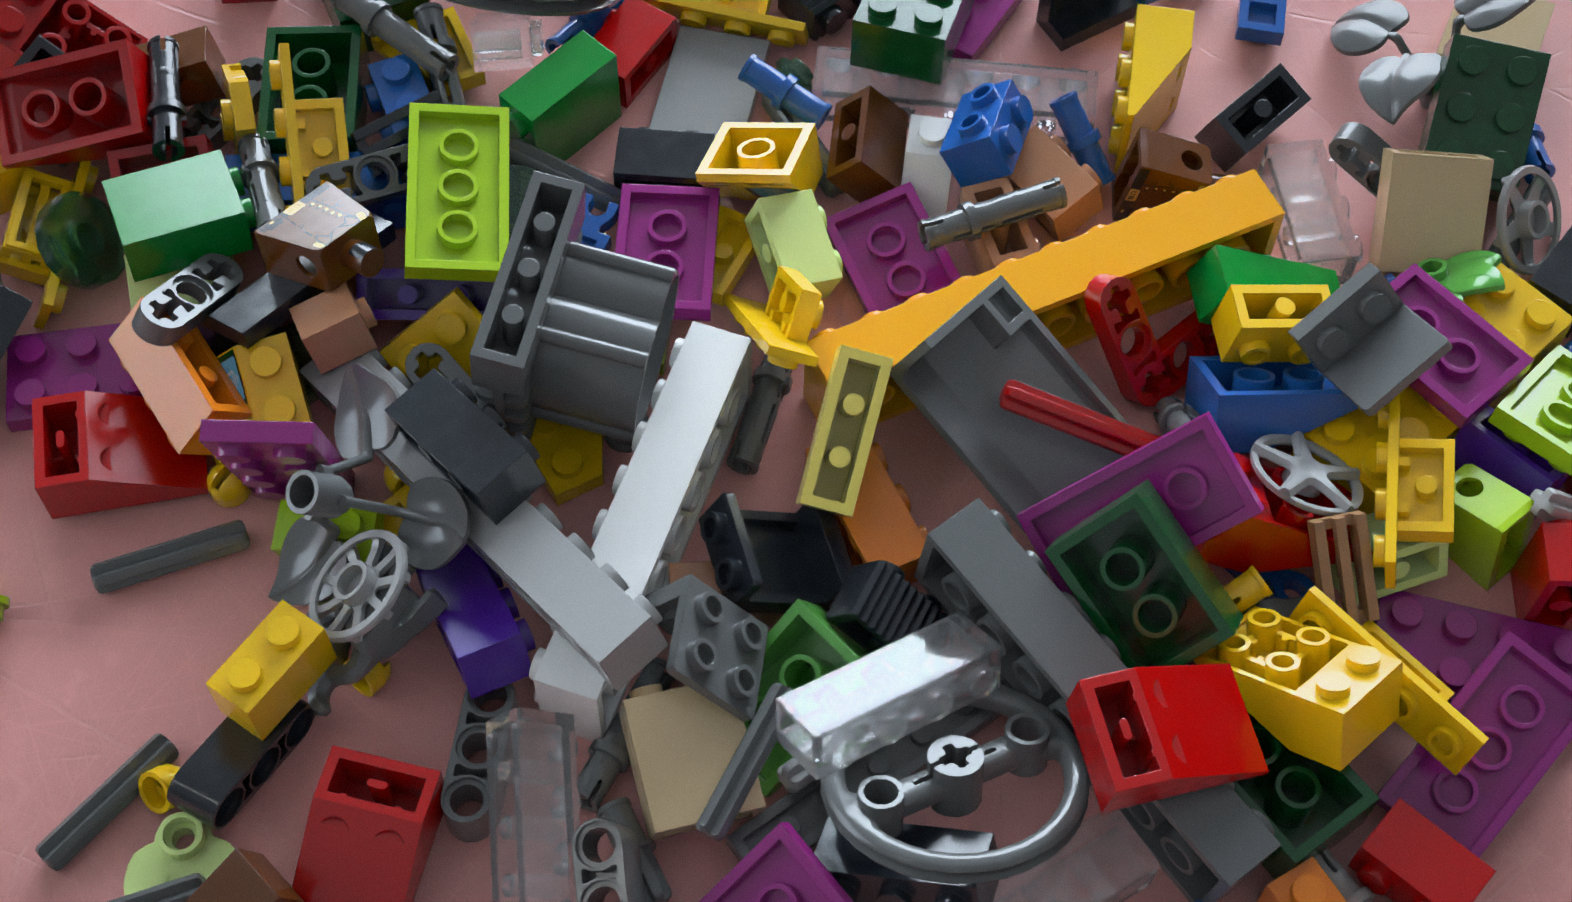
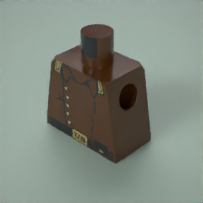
M1140 127L1115 174L1116 178L1111 182L1113 221L1125 219L1138 209H1151L1169 202L1182 192H1195L1211 186L1227 175L1212 173L1211 150L1206 145Z
M328 181L254 231L267 272L321 290H335L357 273L367 278H372L381 271L384 264V254L371 213Z

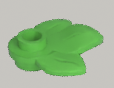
M1468 251L1457 254L1447 260L1428 258L1418 264L1421 269L1462 302H1464V297L1503 291L1505 289L1502 274L1496 268L1502 261L1501 256L1491 251Z

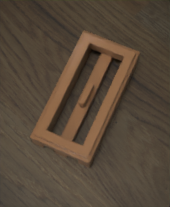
M1357 510L1307 520L1316 587L1335 603L1326 530L1332 529L1336 554V571L1339 578L1343 611L1358 624L1359 620L1364 619L1368 621L1379 620L1380 615L1366 513ZM1346 525H1349L1360 607H1357Z

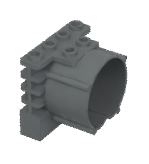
M535 170L529 182L470 352L472 385H476L477 406L480 409L487 404L491 406L507 424L509 429L506 432L511 437L520 432L531 441L537 419L540 418L632 443L638 424L644 421L661 368L676 310L679 271L665 265L581 244V228L585 219L586 184Z

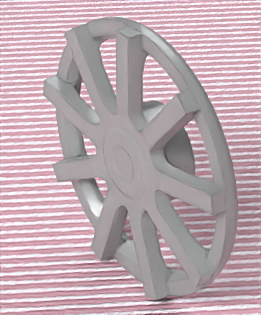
M380 529L362 532L340 546L321 569L311 592L309 617L325 628L320 620L342 607L333 623L328 628H325L331 644L349 641L355 644L362 642L364 634L373 629L383 618L389 621L394 615L390 609L396 602L403 585L410 583L412 576L407 572V551L409 547L394 533ZM372 539L371 550L366 563L360 560L356 545ZM388 541L393 548L377 565L385 542ZM346 554L349 563L338 572L337 576L330 575L329 573L336 563ZM396 563L395 574L382 577ZM323 585L332 586L335 598L325 604L318 605ZM389 588L386 596L381 601L377 597V592L381 589ZM367 604H370L375 611L365 619V609ZM354 611L352 627L341 631Z

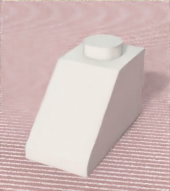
M911 114L901 185L911 182L929 218L947 212L952 172L939 151L952 119Z

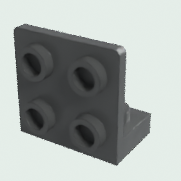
M1370 262L1288 331L1316 370L1367 416L1375 415L1452 349L1451 343L1444 335L1401 301L1382 272Z
M692 574L645 595V598L663 618L658 625L672 635L666 666L668 674L739 720L746 722L753 719L756 713L769 627Z

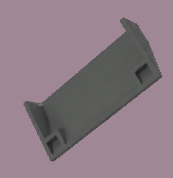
M1002 275L996 278L891 368L890 376L902 392L914 403L1024 533L1025 531L1016 517L1021 511L1124 457L1003 410L999 406V396L1008 380H1016L1129 424Z

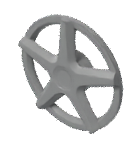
M1524 165L1501 179L1503 187L1499 196L1496 213L1497 237L1493 240V244L1501 249L1507 264L1515 272L1522 275H1533L1559 243L1561 205L1557 189L1550 176L1537 166ZM1535 174L1527 196L1524 199L1516 184L1523 176ZM1544 185H1546L1552 201L1553 222L1550 221L1546 204L1539 200ZM1508 203H1510L1513 210V219L1509 226H1507ZM1544 236L1552 237L1544 258L1539 264H1534L1533 240L1542 239ZM1517 238L1520 240L1522 263L1517 259L1510 246V242Z
M1297 431L1292 435L1268 434L1254 442L1250 451V461L1254 472L1268 489L1289 504L1322 516L1352 512L1361 505L1364 492L1359 480V469L1349 467L1329 450L1306 440L1302 432ZM1269 446H1293L1294 456H1291ZM1311 453L1319 456L1331 465L1319 463L1312 457ZM1259 458L1268 459L1285 468L1282 473L1284 483L1281 487L1266 474L1259 462ZM1330 480H1346L1352 491L1351 502ZM1322 493L1333 502L1336 508L1317 506L1295 497V495L1299 494L1314 498Z

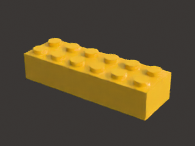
M1502 263L1496 268L1502 274L1505 289L1503 291L1464 297V303L1532 357L1534 361L1528 372L1488 405L1493 409L1558 344H1561L1572 325L1571 315ZM1410 386L1401 392L1400 438H1455L1460 430L1458 426ZM1358 408L1304 433L1303 435L1306 440L1329 450L1349 467L1359 469V480L1363 487L1364 497L1357 510L1366 513V515L1374 513L1375 489L1387 488V474H1376L1377 442H1388V429H1378V412L1373 416H1367ZM1311 453L1312 457L1319 463L1331 465L1324 459ZM1330 480V482L1337 483L1352 493L1346 480Z

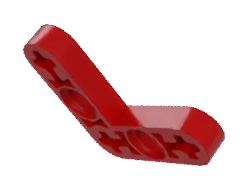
M1099 274L1089 282L1085 290V307L1120 393L1129 402L1146 407L1156 406L1160 399L1170 396L1186 383L1189 356H1220L1215 335L1209 336L1211 333H1214L1212 325L1198 322L1196 310L1156 340L1136 288L1129 279L1112 274ZM1132 328L1135 335L1134 344L1124 354L1121 349V338L1127 329ZM1184 342L1187 350L1184 362L1179 367H1176L1173 360L1174 352L1177 346Z

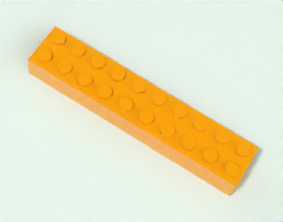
M1255 169L1237 176L1227 175L1211 186L1195 192H1182L1169 202L1151 209H1138L1127 218L1109 225H1096L1087 230L1083 235L1065 242L1055 241L1049 243L1039 252L1026 257L1007 259L992 270L976 276H963L955 280L950 286L932 293L916 294L905 303L885 311L869 312L858 321L838 329L829 328L822 330L814 335L812 339L807 340V345L815 352L819 360L816 367L804 365L803 396L814 417L818 420L836 349L841 344L893 358L892 367H894L1000 275L1004 277L1064 349H1068L1097 337L1084 302L1085 290L1095 276L1099 274H1112L1129 279L1136 288L1146 316L1149 317L1193 299L1186 272L1215 244L1271 256L1285 211ZM889 376L877 424L917 408L902 392L891 376Z

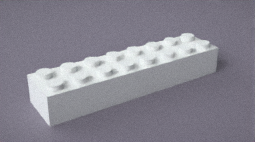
M693 321L685 339L677 338L674 343L669 360V366L672 369L667 380L659 379L654 388L651 398V409H653L648 422L641 421L638 424L631 446L634 454L628 466L622 464L619 467L612 486V494L615 495L609 510L602 508L599 511L592 531V539L595 540L591 548L595 555L592 562L599 568L605 563L611 565L627 583L629 588L625 592L633 600L639 594L645 597V595L668 585V563L681 562L752 393L751 338ZM550 627L554 633L547 649L540 647L537 650L529 671V679L533 680L535 687L534 701L538 703L542 724L590 741L602 738L619 709L630 681L619 691H616L577 651Z

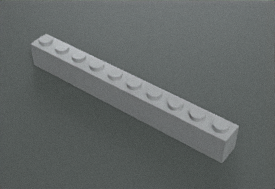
M377 349L349 361L364 366L390 382L400 396L413 386L397 367H393L390 371L384 368L388 363ZM311 360L299 372L320 401L336 415L339 393L348 362L321 375L315 362ZM400 432L389 448L385 450L374 449V454L409 488L415 481L425 477L446 479L405 441ZM530 495L496 525L465 496L472 518L471 532L467 538V545L616 691H619L669 646L657 627L663 618L656 608L641 594L633 600L625 592L629 588L627 583L611 565L605 563L599 568L592 562L595 558L593 551L576 533L573 532L568 537L560 532L563 528L562 523L545 504L540 503L536 508L528 502L532 499Z

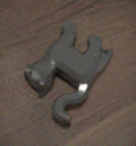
M388 541L385 542L377 565L393 548ZM396 563L382 577L394 575ZM408 563L407 572L413 575L417 568ZM404 584L396 602L390 609L394 615L389 621L383 618L373 629L364 634L362 642L357 644L351 641L332 643L337 658L312 685L307 694L308 704L314 714L317 716H328L331 712V693L337 686L358 683L378 662L396 654L412 638L425 630L448 606L441 593L432 587L422 597H419L408 584ZM389 588L381 589L377 592V597L381 601L386 596ZM370 604L366 606L365 619L375 611ZM342 607L320 620L321 624L328 628ZM354 611L341 631L352 627ZM352 645L353 650L351 658L345 665H343V663L348 659L349 650Z

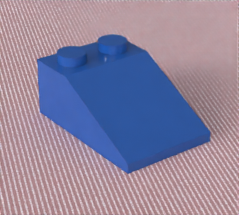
M1189 356L1184 404L1185 406L1186 404L1192 406L1199 416L1209 411L1232 452L1242 455L1250 453L1254 442L1262 436L1268 434L1292 435L1297 431L1304 434L1358 409L1350 399L1319 373L1312 363L1296 365L1291 362H1263L1257 365H1246L1242 362H1221L1220 356ZM1271 445L1269 447L1274 448L1278 445Z

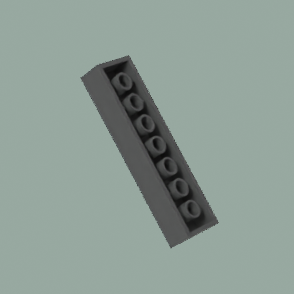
M977 498L927 534L914 577L929 595L940 601L942 610L948 614L950 619L955 620L957 628L986 660L995 673L1001 677L1007 687L1022 692L1047 706L1048 709L1067 724L1076 736L1066 702L1080 679L1128 668L1121 661L1120 652L1113 641L1104 634L1098 635L1084 619L1083 610L1077 600L1068 592H1061L1050 580L1042 560L1030 550L1025 551L1011 535V528L1003 515L995 509L989 510L982 500ZM1234 782L1113 811L1190 902L1197 899L1203 902H1219L1250 877L1281 846L1280 842L1274 837L1275 831L1269 820L1258 810L1250 809L1235 792Z

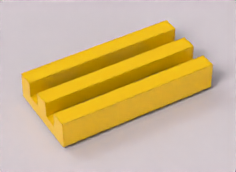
M25 167L0 256L10 258L12 253L21 256L20 262L30 264L32 259L41 262L40 268L50 270L74 182ZM35 182L41 185L26 240L23 243L16 241V236L31 183ZM54 188L60 190L45 249L35 245L50 190Z

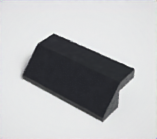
M371 213L381 247L384 249L397 239L393 223ZM267 272L209 314L197 328L216 357L236 345L249 349L292 317L289 308L325 292V290Z

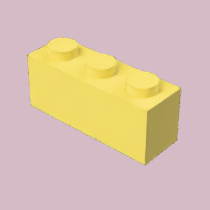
M842 344L836 349L796 504L845 517L853 516L894 361L893 358Z

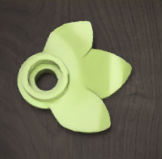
M186 812L174 813L160 824L155 834L154 842L133 854L124 877V895L126 896L193 873H200L207 879L234 851V847L230 842L213 836L211 827ZM194 835V842L185 849L176 848L177 841L182 836Z

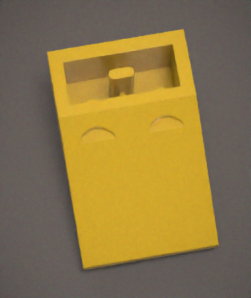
M1138 4L1134 23L1125 22L1121 51H1127V54H1118L1115 70V81H1118L1117 87H1122V90L1115 89L1111 109V117H1114V124L1118 126L1111 125L1107 154L1116 155L1114 174H1116L1139 128L1158 131L1177 107L1192 48L1195 11Z
M1254 606L1243 615L1244 617L1235 635L1194 659V663L1197 665L1230 663L1247 712L1290 751L1338 771L1344 769L1399 718L1403 671L1402 660L1383 654L1374 647L1359 645L1332 635L1323 628L1308 626L1281 616L1272 609Z

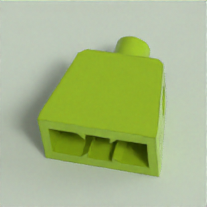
M1464 464L1455 472L1454 542L1449 543L1448 557L1483 589L1488 591L1512 570L1526 548L1535 517L1530 511L1534 501L1529 496L1476 465Z

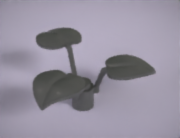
M1373 0L1360 4L1342 15L1335 25L1332 26L1331 41L1337 51L1348 56L1372 53L1381 48L1388 39L1396 44L1402 54L1401 58L1386 56L1373 61L1363 70L1358 82L1361 94L1368 106L1381 118L1394 125L1406 109L1418 99L1424 109H1429L1434 85L1442 72L1440 66L1441 56L1436 53L1412 54L1402 36L1396 32L1410 20L1407 9L1401 3L1393 0ZM1455 0L1454 7L1460 15L1453 20L1451 37L1454 33L1461 34V29L1464 25L1472 32H1482L1496 28L1514 18L1536 0Z
M348 362L339 393L334 424L337 449L341 456L347 460L332 465L318 464L316 471L299 470L288 481L286 487L288 507L294 513L302 514L304 517L295 521L283 542L276 580L268 595V598L273 601L280 602L283 599L290 605H309L311 592L321 569L332 554L344 544L337 540L340 534V527L330 519L339 517L350 508L404 518L398 531V537L409 547L407 551L408 563L418 569L436 570L447 565L467 544L472 521L470 507L464 494L450 481L437 477H425L415 481L409 489L406 509L354 498L351 486L343 477L335 475L371 462L374 458V449L385 450L389 448L399 433V430L385 412V409L400 397L398 391L390 382L358 363ZM346 554L336 563L329 573L330 575L337 576L338 572L349 563ZM323 585L318 603L334 596L332 586Z

